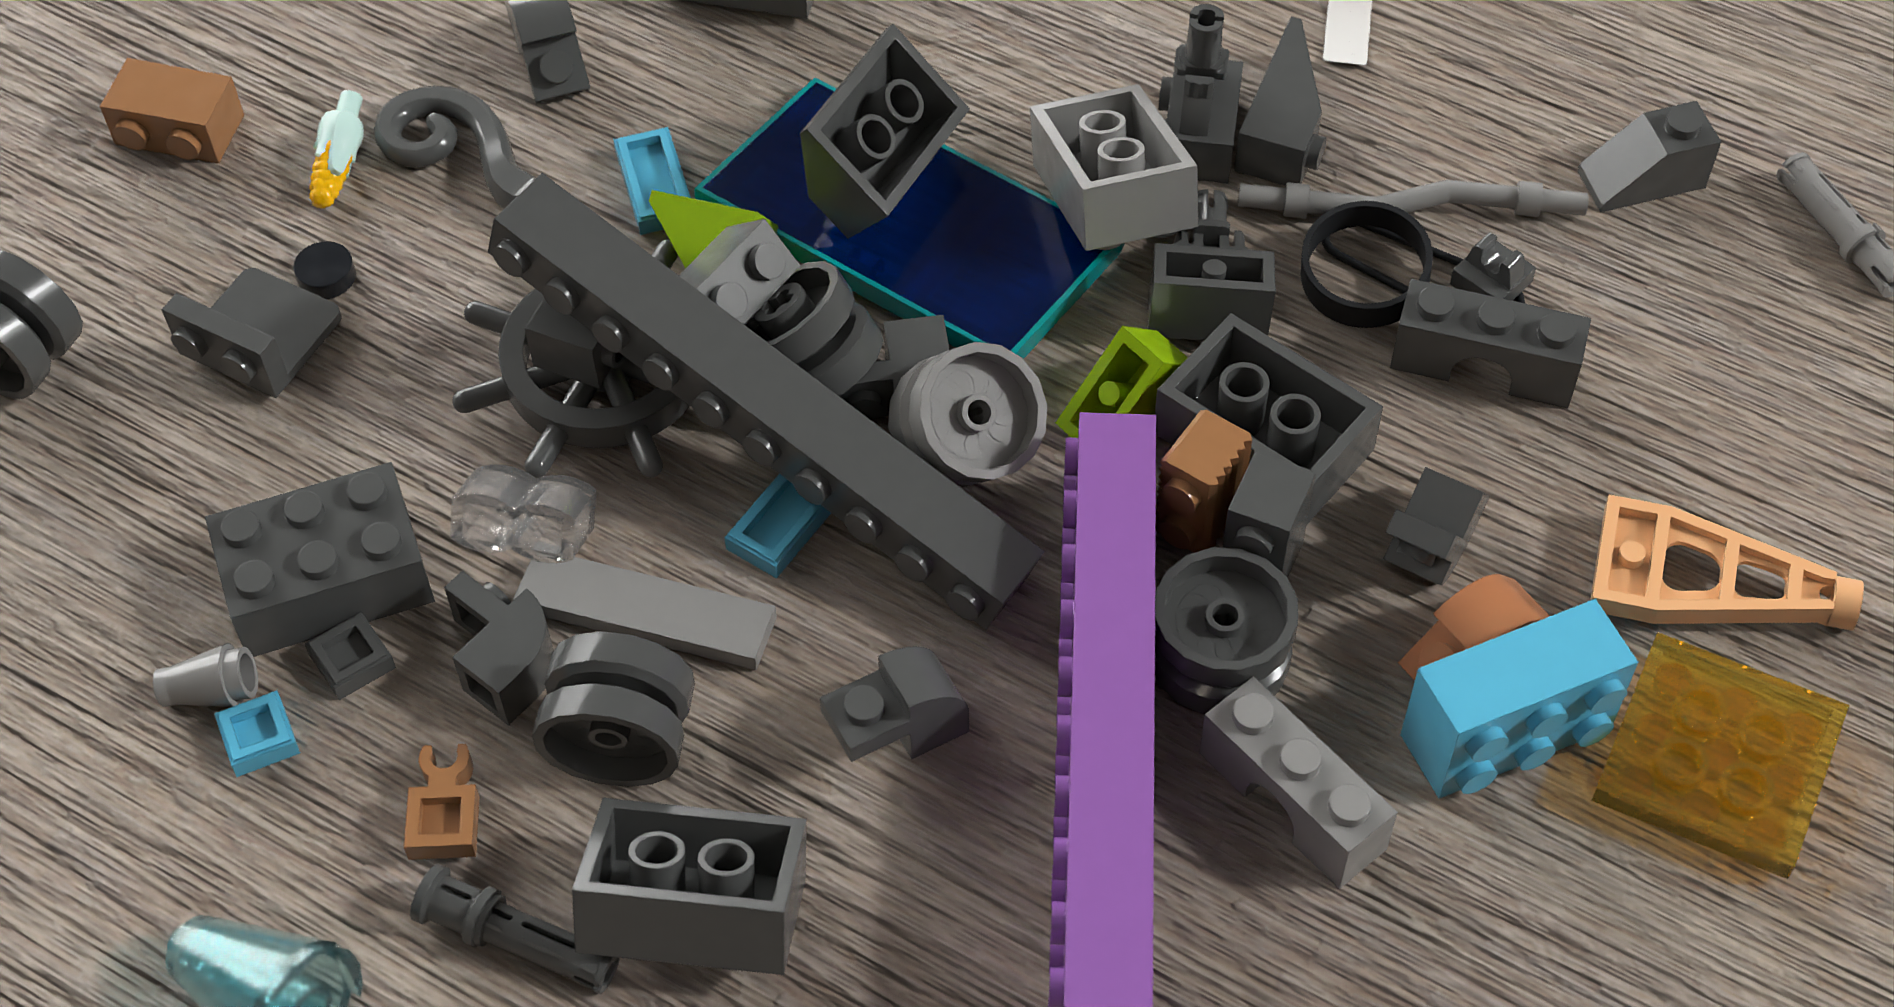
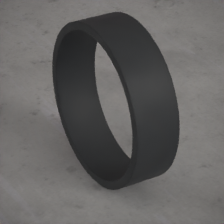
M1349 202L1325 212L1309 228L1302 246L1301 283L1309 301L1326 317L1351 327L1376 328L1400 321L1407 292L1394 299L1379 303H1358L1343 299L1331 293L1317 280L1310 267L1309 259L1315 248L1325 238L1337 231L1356 226L1378 227L1399 235L1415 249L1423 266V273L1419 280L1430 283L1433 250L1425 229L1406 211L1383 202Z

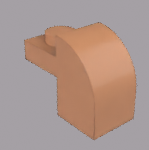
M1501 574L1488 575L1470 583L1444 602L1433 613L1438 621L1402 657L1398 664L1415 681L1418 668L1540 621L1550 617V615L1515 579Z

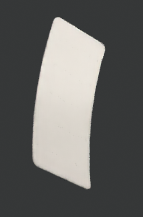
M1372 0L1328 1L1323 52L1324 61L1357 65L1367 64Z

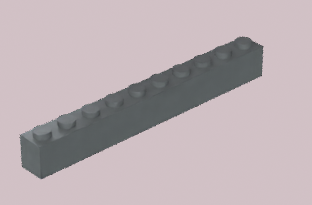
M541 173L494 218L488 253L493 256L503 271L513 277H521L543 294L545 300L553 309L561 314L571 315L591 330L603 347L624 355L643 370L644 375L653 385L662 390H670L693 408V411L702 422L712 428H720L740 443L752 460L762 466L773 468L794 485V488L801 497L812 504L823 506L844 522L847 530L855 538L864 543L873 544L893 559L898 569L905 576L926 584L943 597L950 609L961 618L974 621L987 630L1026 581L1045 552L545 174Z

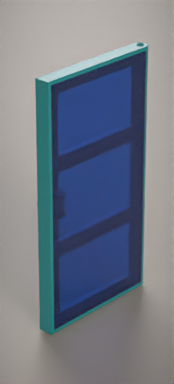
M813 78L694 188L695 199L755 211L778 225V237L797 261L803 264L826 261L836 266L852 291L903 319L944 315L948 343L955 348L973 342L997 344L1023 359L1119 256L1125 243H1122L1118 247L1109 250L1094 249L1086 251L1055 201L945 144L941 146L888 217L847 239L808 197L800 133L837 89L818 78Z

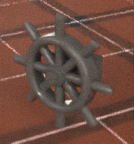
M663 240L658 243L651 254L669 269H671L678 257L670 240ZM536 289L527 294L512 312L480 301H472L466 305L464 317L469 323L501 334L498 357L502 376L457 391L452 399L453 406L460 413H469L510 399L513 407L523 420L541 433L540 438L524 464L525 471L529 476L533 478L545 476L564 444L583 448H613L629 445L642 475L652 478L661 473L663 462L652 436L663 431L679 419L690 407L687 403L670 390H662L658 387L636 400L628 382L631 378L653 385L644 375L643 370L620 352H612L603 347L591 330L571 315L557 312L547 303L543 294ZM531 354L533 366L527 368L528 358ZM570 379L574 380L562 402L550 397L541 390ZM596 391L606 392L612 405L609 408H587Z

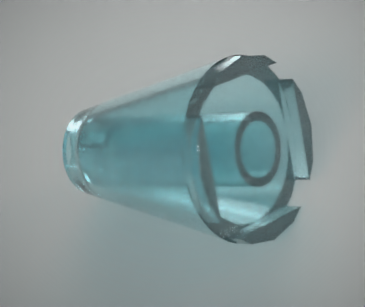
M198 915L178 927L171 935L167 945L165 963L169 975L199 1007H347L351 993L361 998L363 979L360 962L349 949L332 941L209 915Z

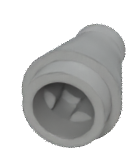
M225 643L175 665L156 669L153 675V689L155 697L162 707L173 705L233 707L243 703L244 699L255 697L258 690V672L254 657L247 647L234 648L230 643Z

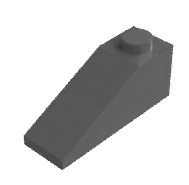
M1292 16L1289 19L1239 131L1234 167L1236 172L1286 186V182L1302 184L1308 168L1313 170L1319 168L1327 137L1318 135L1322 109L1302 19Z

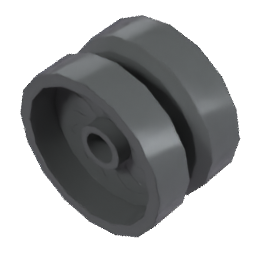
M0 249V395L24 399L32 395L50 373L51 360L63 356L81 335L83 321L77 307L61 287L38 268L20 257Z
M826 261L807 262L800 265L789 279L745 324L746 327L838 396L846 393L865 376L877 360L884 342L881 329L866 308L854 302L852 289L836 266Z
M1212 547L1186 555L1169 568L1155 592V677L1159 686L1179 705L1204 715L1253 676L1275 696L1280 691L1289 672L1292 645L1295 641L1298 627V598L1287 576L1266 558L1237 548Z
M600 631L576 634L558 643L551 655L545 680L547 695L539 706L532 734L536 751L550 765L574 777L598 784L632 787L652 785L671 777L679 765L683 746L684 731L682 723L689 714L695 687L693 670L678 654L656 642L630 634Z

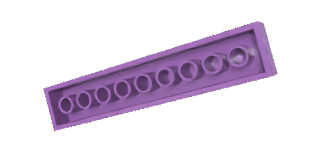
M1079 412L1078 438L1066 437L1048 1007H1153L1156 415Z

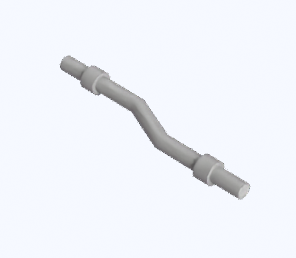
M1443 180L1377 197L1312 191L1309 184L1286 182L1285 188L1240 184L1238 206L1282 210L1285 217L1305 219L1307 213L1324 214L1334 207L1355 201L1383 202L1398 207L1407 213L1445 203L1510 208L1514 209V215L1539 217L1540 211L1585 216L1588 209L1589 195L1583 192L1543 189V183L1518 181L1517 186Z

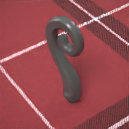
M433 85L404 91L391 98L377 115L374 126L377 145L389 160L405 167L421 168L435 164L446 158L453 151L457 143V128L445 116L465 124L476 137L487 188L502 209L506 208L537 178L517 165L507 132L490 106L476 95L465 90ZM429 115L426 120L427 128L431 135L429 138L420 142H411L402 137L403 129L410 122L419 117Z

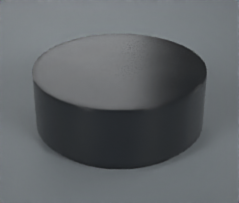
M323 241L307 246L297 255L293 265L299 287L325 299L335 298L345 293L353 285L356 278V270L349 250L336 242Z

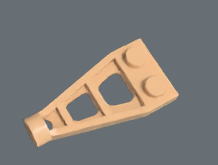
M1609 494L1604 508L1590 601L1596 599L1606 615L1652 624L1819 623L1824 626L1853 631L1862 606L1864 583L1861 580L1837 576L1836 571L1673 506ZM1682 545L1713 558L1720 567L1718 585L1705 591H1678L1668 587L1662 579L1666 550L1671 546ZM1746 564L1781 576L1785 581L1783 597L1779 599L1744 597L1737 594L1735 591L1737 566ZM1820 593L1823 594L1824 596L1828 597V598H1827V599H1822V598L1820 597Z

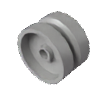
M973 342L919 361L900 378L890 400L888 428L892 437L962 488L1015 473L1035 456L1046 432L1047 402L1039 378L1022 357L1001 345Z

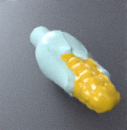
M342 91L336 110L324 113L319 122L317 139L313 146L316 149L314 154L316 157L312 166L311 183L309 185L311 191L309 197L312 205L316 208L324 209L334 203V199L339 196V191L343 188L346 178L349 177L351 164L355 163L357 151L362 143L364 131L363 124L358 115L363 98L355 91Z

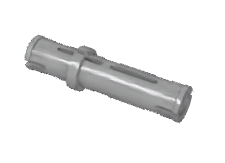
M1797 153L1788 158L1782 165L1788 169L1790 174L1784 169H1778L1777 179L1793 193L1806 210L1840 246L1839 254L1845 262L1850 265L1852 262L1856 264L1876 286L1883 297L1894 296V251L1886 243V234L1877 223H1868L1812 162L1807 153Z

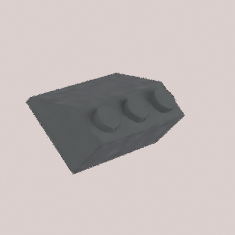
M894 24L884 30L800 133L808 197L847 239L888 217L970 110L965 102Z

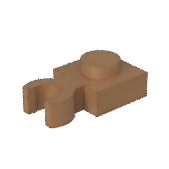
M458 744L457 759L454 764L447 768L436 767V757L432 745H424L419 754V766L428 786L408 787L404 850L408 860L476 857L480 796L476 784L465 785L473 774V761L466 744Z

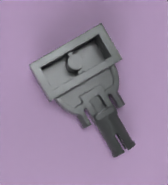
M1200 4L1195 6L1190 12L1187 43L1181 44L1176 49L1173 77L1162 76L1158 110L1168 111L1167 119L1164 120L1197 164L1198 180L1228 184L1244 62L1228 60L1229 50L1222 47L1224 22L1222 9L1211 4Z
M1208 189L1198 191V227L1192 228L1191 244L1188 242V229L1177 231L1174 244L1155 243L1148 293L1147 329L1156 330L1165 338L1205 340L1230 313L1264 334H1269L1276 293L1275 252L1248 249L1245 246V235L1242 231L1236 230L1234 232L1233 245H1229L1230 223L1227 222L1228 198L1225 193L1214 190L1213 208H1211L1208 201Z

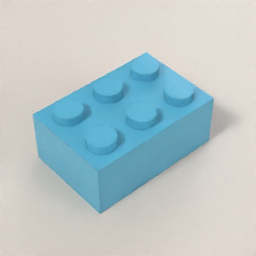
M1593 599L1418 668L1400 735L1439 799L1460 790L1464 794L1475 793L1492 783L1497 775L1516 767H1520L1522 770H1531L1544 764L1558 750L1576 743L1580 747H1587L1604 739L1614 728V721L1622 701L1627 695V689L1638 661L1598 601Z

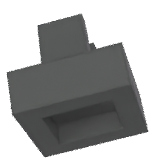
M1488 233L1472 247L1468 256L1453 269L1450 285L1456 289L1513 301L1533 282L1536 267L1526 261L1520 251L1517 249L1514 252L1497 241L1496 235Z

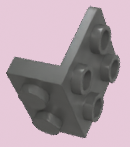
M248 268L242 271L211 308L176 293L161 309L172 334L171 342L179 351V354L274 398L279 396L342 319L340 309L336 303L257 268Z

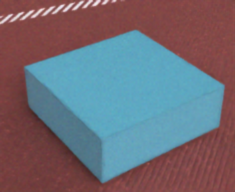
M277 690L214 713L236 777L300 754L287 713Z

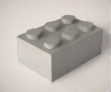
M1139 84L1030 106L1033 166L1086 251L1094 249L1109 250L1118 247L1122 243L1149 237H1169L1177 231L1198 227L1197 164Z

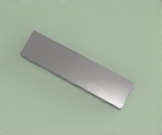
M537 547L513 598L514 600L527 588L538 599L545 618L602 632L630 634L656 642L665 648L757 670L777 619L776 606Z

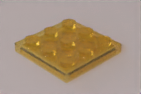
M1657 632L1591 801L1789 879L1796 866L1849 705Z

